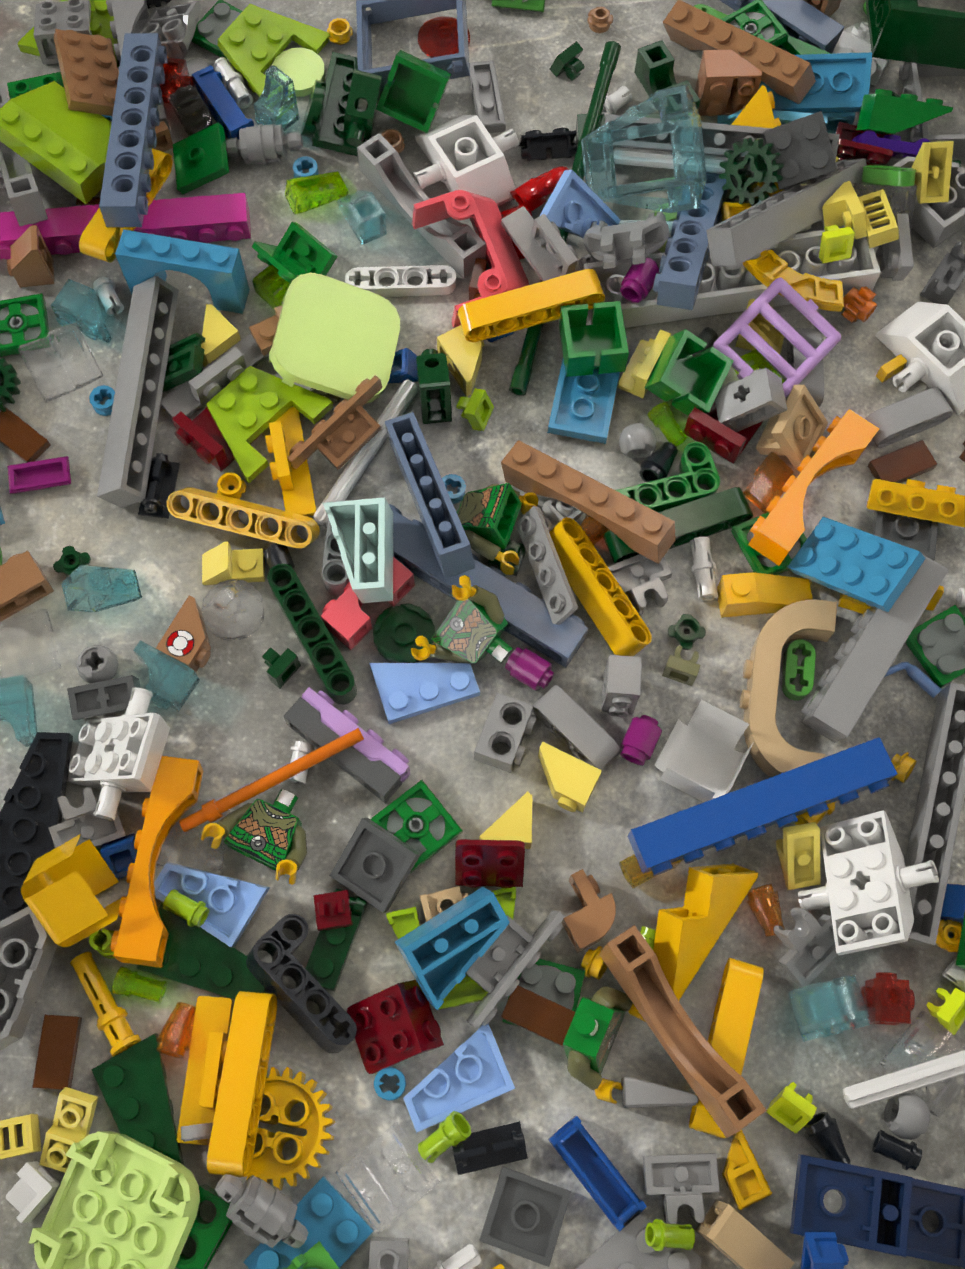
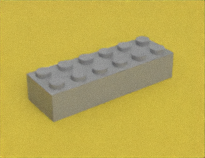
M925 555L923 556L926 559L889 612L867 604L871 607L870 610L867 609L863 616L860 615L850 630L854 633V636H851L847 642H843L836 652L834 658L838 660L837 664L827 669L819 680L818 685L822 687L820 692L817 691L814 696L811 695L801 710L805 714L801 723L834 743L849 736L949 569Z

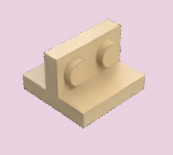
M805 385L793 386L786 400L787 411L769 418L756 446L760 455L787 456L796 470L806 455L813 457L815 452L812 451V448L823 435L828 421Z

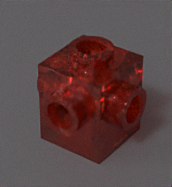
M167 58V64H163L165 83L160 84L163 102L186 105L189 94H192L194 90L193 77L189 76L185 59Z
M878 972L876 973V978L865 981V986H862L860 991V1002L866 1011V1024L895 1026L911 1024L910 1011L914 1009L915 996L913 990L909 987V980L897 979V973Z

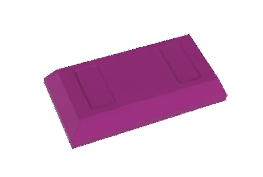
M68 456L7 466L10 494L71 484Z

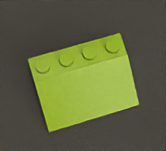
M53 81L10 99L0 108V141L87 204L102 189L112 122L100 114L69 110L64 87Z

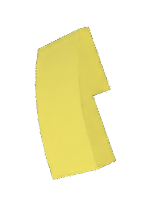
M64 1087L58 1096L53 1125L45 1135L39 1165L66 1172L71 1158L66 1156L67 1151L73 1143H78L89 1135L98 1101L97 1096Z

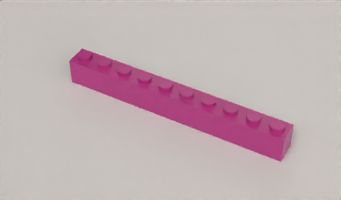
M234 193L153 200L148 207V214L143 215L142 227H136L134 231L202 243L250 239V210L246 194ZM99 204L45 209L48 217L47 220L19 226L14 211L0 212V259H11L10 246L32 225H37L51 255L80 253V237L99 209Z

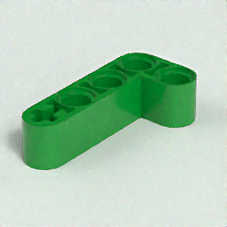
M691 442L684 448L679 463L680 474L616 491L659 513L717 493L720 477L708 447L701 442ZM689 458H695L700 463H693ZM704 484L708 486L710 490H703L698 485ZM669 492H678L681 497H673ZM640 499H649L653 504H643Z

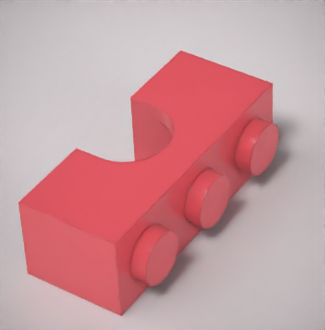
M393 557V601H388L394 607L415 586L414 574L395 557ZM349 581L344 588V593L337 600L332 599L325 605L322 610L321 619L328 631L352 650L372 629L370 617L361 610L364 603H361L354 593Z

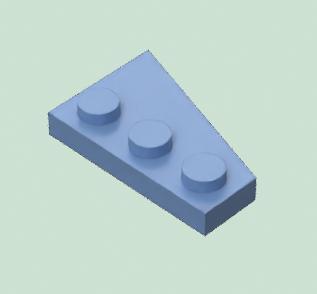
M564 170L540 216L545 214L549 221L554 222L558 228L583 239L593 222L597 221V225H599V221H605L608 226L618 225L621 221L573 170Z
M369 663L389 724L480 696V690L470 663Z
M166 863L154 882L155 897L164 902L168 893L173 889L196 902H205L206 907L210 911L206 921L200 927L229 947L236 946L270 889L267 886L174 863Z
M489 1023L485 1026L482 1025L403 1098L416 1133L444 1121L453 1111L462 1113L515 1089Z

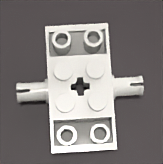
M462 115L430 129L428 133L424 132L415 136L417 143L432 164V166L413 173L414 180L422 190L441 181L444 182L450 192L464 190L489 197L496 202L497 206L514 199L510 192L516 188L505 156L502 153L519 145L518 137L513 129H509L492 138L477 115Z
M916 302L875 335L894 355L898 356L901 354L907 360V368L893 377V384L895 387H898L901 383H904L898 390L906 392L921 379L929 388L938 387L952 410L957 415H960L965 411V320L947 304Z
M137 687L132 688V694L125 714L118 717L87 720L79 732L80 742L76 755L73 756L69 763L70 774L67 782L101 789L100 797L93 813L98 818L115 821L122 793L151 792L170 727L159 714L147 713L150 700L153 697V693L149 690Z
M884 810L821 826L820 834L827 883L826 886L799 891L798 897L804 898L799 899L800 907L809 912L830 906L836 953L839 956L907 942L914 923L909 888L939 882V877L934 876V874H938L934 862L929 860L905 867L904 856L887 813Z

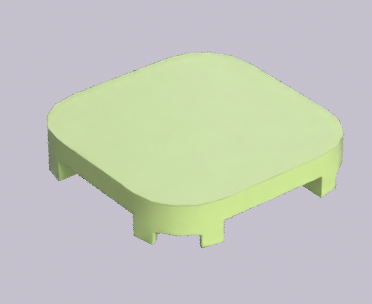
M307 273L299 275L292 280L284 296L275 337L269 352V362L273 364L274 369L283 378L281 382L290 387L296 382L347 400L357 393L355 390L363 380L367 378L371 380L376 375L381 380L382 389L367 402L371 403L380 397L390 378L400 333L399 314L389 300L376 293L322 274Z
M97 1131V1133L89 1134L80 1142L73 1143L66 1153V1156L71 1158V1161L42 1227L33 1228L29 1244H34L35 1260L39 1269H175L196 1219L200 1204L199 1185L193 1173L183 1164L125 1134L113 1131Z

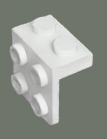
M861 21V23H856L843 30L832 54L871 52L868 22ZM872 57L870 84L874 86L878 84L890 60Z

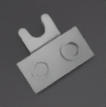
M897 213L895 220L899 229V239L880 245L876 251V257H881V274L879 277L892 278V281H903L914 267L908 214Z
M639 554L608 566L625 594H629V600L639 615H642L646 607L645 598L647 597L654 599L659 607H663L667 603L668 594L662 581L671 578L672 571L665 557L658 564Z
M86 787L83 790L84 803L78 808L72 807L67 797H58V804L65 822L48 827L55 848L79 834L81 835L76 846L90 839L96 847L126 836L118 812L116 811L115 821L94 816L93 813L97 803L91 787Z
M796 907L791 909V915L795 920L794 929L792 931L784 930L781 926L776 925L774 933L785 947L790 948L778 962L797 986L806 989L838 954L835 947L832 917L823 914L816 920L810 912Z
M716 1153L643 1156L645 1194H663L665 1222L667 1224H675L679 1207L686 1204L690 1208L692 1220L703 1223L705 1217L703 1195L701 1193L719 1192Z

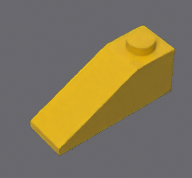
M756 572L722 575L717 586L721 618L776 613L792 603L813 600L810 582L806 578Z

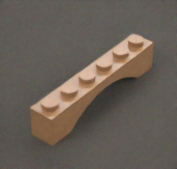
M681 0L675 3L663 21L671 41L689 50H732L762 71L761 81L777 94L797 104L801 103L816 82L810 62Z
M520 440L515 443L501 461L505 482L526 493L533 492L536 495L550 497L579 509L607 527L632 550L658 564L675 542V521Z
M634 925L609 941L600 952V957L725 1137L728 1138L739 1132L767 1111L746 1080L713 1049L691 1021L671 989L656 954L637 927Z

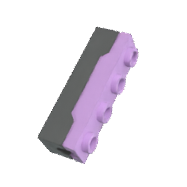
M308 687L302 694V697L283 716L286 724L306 741L314 745L316 749L359 728L364 740L335 754L329 759L386 804L402 785V782L410 775V768L407 765L409 760L398 750L393 749L391 752L382 745L383 739L373 730L369 729L365 732L357 725L359 723L358 719L349 711L343 710L341 713L332 706L334 701L321 690L316 693Z

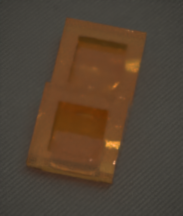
M772 451L755 471L754 479L744 490L743 494L763 513H767V507L776 495L781 497L784 492L781 489L790 476L793 475L794 471Z

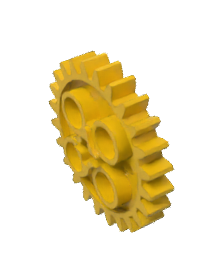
M271 1067L269 1077H266L263 1098L268 1097L270 1099L271 1107L265 1115L260 1116L259 1121L273 1125L280 1123L291 1128L306 1129L307 1134L299 1136L280 1131L273 1133L269 1130L258 1128L257 1134L261 1135L263 1144L261 1149L253 1155L252 1166L247 1179L254 1175L258 1179H263L268 1184L273 1180L274 1187L276 1186L280 1191L283 1188L284 1179L287 1180L291 1187H296V1175L299 1174L304 1179H310L307 1167L311 1165L320 1169L321 1164L316 1158L317 1155H329L330 1152L322 1145L324 1141L334 1140V1136L326 1132V1127L334 1125L335 1120L325 1118V1114L332 1110L333 1107L331 1104L320 1103L327 1095L325 1091L320 1090L313 1093L318 1082L311 1079L304 1085L305 1073L299 1071L293 1079V1072L289 1067L284 1069L282 1076H280L277 1068ZM297 1103H303L305 1106L304 1117L297 1122H293L290 1118L291 1108ZM295 1140L298 1151L292 1159L286 1160L282 1154L283 1146L287 1141Z

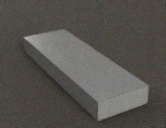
M494 60L471 62L469 81L475 115L478 116L489 133L505 132L506 123Z

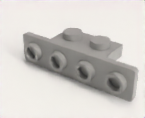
M521 207L501 219L502 227L542 281L575 271L578 262L576 251L571 245L565 243L558 226L554 222H550L545 214L533 219L527 209Z
M248 334L204 367L200 374L183 383L163 398L161 406L172 418L180 411L189 417L217 395L247 367H255L267 358L269 354L263 356L252 334Z
M533 506L517 521L516 526L552 623L560 625L578 609L575 601L577 596L569 585L539 507Z
M552 911L532 936L506 915L510 922L484 955L482 957L479 956L465 973L487 992L466 1020L471 1026L478 1028L481 1024L485 1026L493 1019L498 1010L495 1006L503 995L508 997L513 993L520 982L517 979L525 967L530 969L540 958L541 952L538 950L546 940L550 942L559 934L563 927L560 922L565 917L564 914L560 911Z

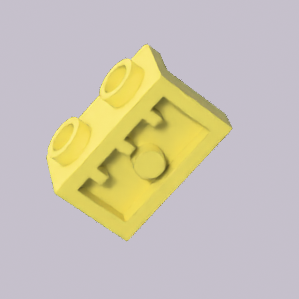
M660 329L655 340L652 338L649 341L640 340L625 372H623L618 382L619 389L644 399L648 391L644 387L671 333Z

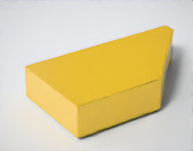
M740 1130L733 1135L722 1176L738 1209L742 1210L772 1195V1192L743 1131Z

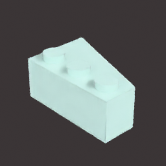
M385 497L323 503L352 590L361 603L393 601V511Z

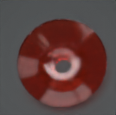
M440 16L425 22L418 32V45L422 52L430 58L459 53L457 19ZM468 30V44L470 45V32Z

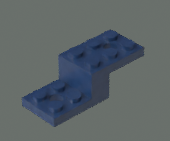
M798 1154L790 1233L804 1236L805 1232H835L837 1243L965 1268V1189ZM832 1189L836 1190L842 1198L841 1208L834 1213L829 1212L823 1202L826 1192ZM928 1210H933L939 1218L938 1228L933 1232H928L922 1224V1216Z

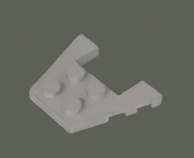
M637 1213L624 1225L625 1227L620 1232H615L601 1247L579 1263L575 1269H700L703 1258L692 1250L664 1247L662 1251H655L647 1245L645 1240L646 1226L652 1221Z

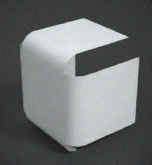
M701 700L688 726L683 724L678 718L655 763V766L664 772L660 780L702 802L727 794L731 790L752 747L751 745L745 753L734 750L749 724Z

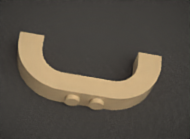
M804 600L783 607L766 622L753 644L750 660H745L743 678L748 679L747 690L743 689L740 697V708L745 709L743 721L749 724L744 731L745 742L748 749L752 745L749 752L753 760L770 778L825 757V754L797 749L785 741L776 725V705L783 646L797 639L828 642L835 632L837 602Z

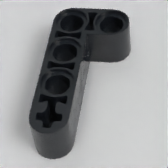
M288 914L255 943L247 955V968L270 994L276 995L277 1001L324 1051L332 1054L339 1053L355 1038L357 1031L356 1023L292 955L307 937L309 929L303 917L297 914ZM288 928L293 930L297 939H288L283 934L282 929ZM257 952H268L272 957V963L261 961ZM282 976H290L295 981L296 988L290 989L284 986ZM306 1001L316 1003L320 1013L318 1015L310 1013L306 1008ZM327 1016L329 1020L322 1025V1020ZM336 1029L342 1033L337 1039L332 1034Z

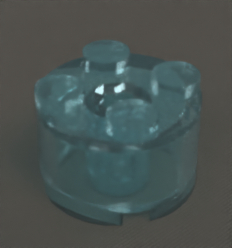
M855 975L834 978L833 981L824 983L818 982L788 993L803 1042L871 1025L864 998Z

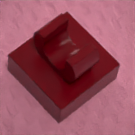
M348 890L313 895L318 931L353 926Z

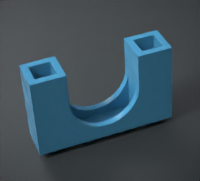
M123 229L115 255L131 294L133 286L154 276H158L166 281L167 274L165 270L179 271L198 279L208 288L214 307L217 310L243 314L250 289L238 248Z

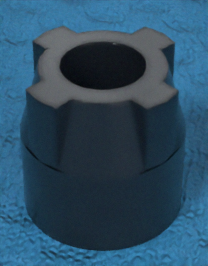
M275 543L266 551H263L269 570L277 564H287L293 569L295 568L287 546Z

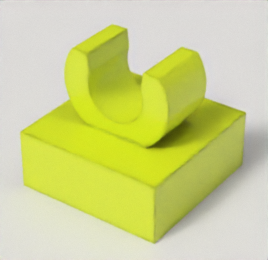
M837 225L824 227L825 232H822L819 258L822 263L851 258L855 236L852 228L845 227L839 229Z
M938 988L936 990L937 995L942 1000H945L944 1005L938 1007L928 1002L926 1006L929 1013L938 1019L941 1029L954 1036L965 1021V993L955 988L950 995L947 990Z
M792 1082L770 1102L766 1113L796 1134L813 1118L817 1107L811 1104L813 1100L812 1095L808 1093L803 1098L794 1091L797 1084Z

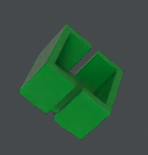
M400 50L395 56L387 78L388 82L384 86L376 110L428 133L439 108V102L443 98L450 80L451 73Z
M621 302L594 303L591 325H586L588 304L561 306L559 331L566 377L593 375L594 369H598L599 374L625 372L629 350Z
M684 329L668 338L644 388L665 402L673 399L671 405L687 416L695 407L706 414L710 412L734 360L714 347L701 351L693 357L692 354L705 349L707 343L687 329Z

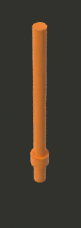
M357 728L218 801L213 799L201 805L202 809L179 820V824L182 830L187 832L206 821L212 823L223 817L222 813L364 740L360 729Z

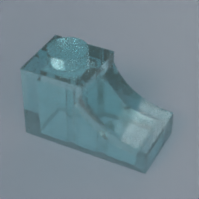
M272 65L265 71L266 79L263 91L259 99L253 104L256 115L255 121L257 125L281 124L283 130L286 131L299 120L294 83L289 76Z
M140 640L133 651L140 661L148 667L149 682L145 688L153 693L151 701L164 710L171 707L179 712L199 683V677L193 669Z
M24 675L0 679V721L11 723L16 739L25 747H29L38 732L33 684Z

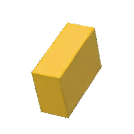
M901 354L882 365L876 377L882 383L902 371L907 360Z

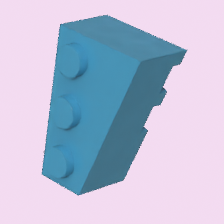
M481 887L395 941V944L428 1002L438 1010L444 1003L443 999L457 983L464 979L467 970L479 956L482 957L510 922L494 893Z

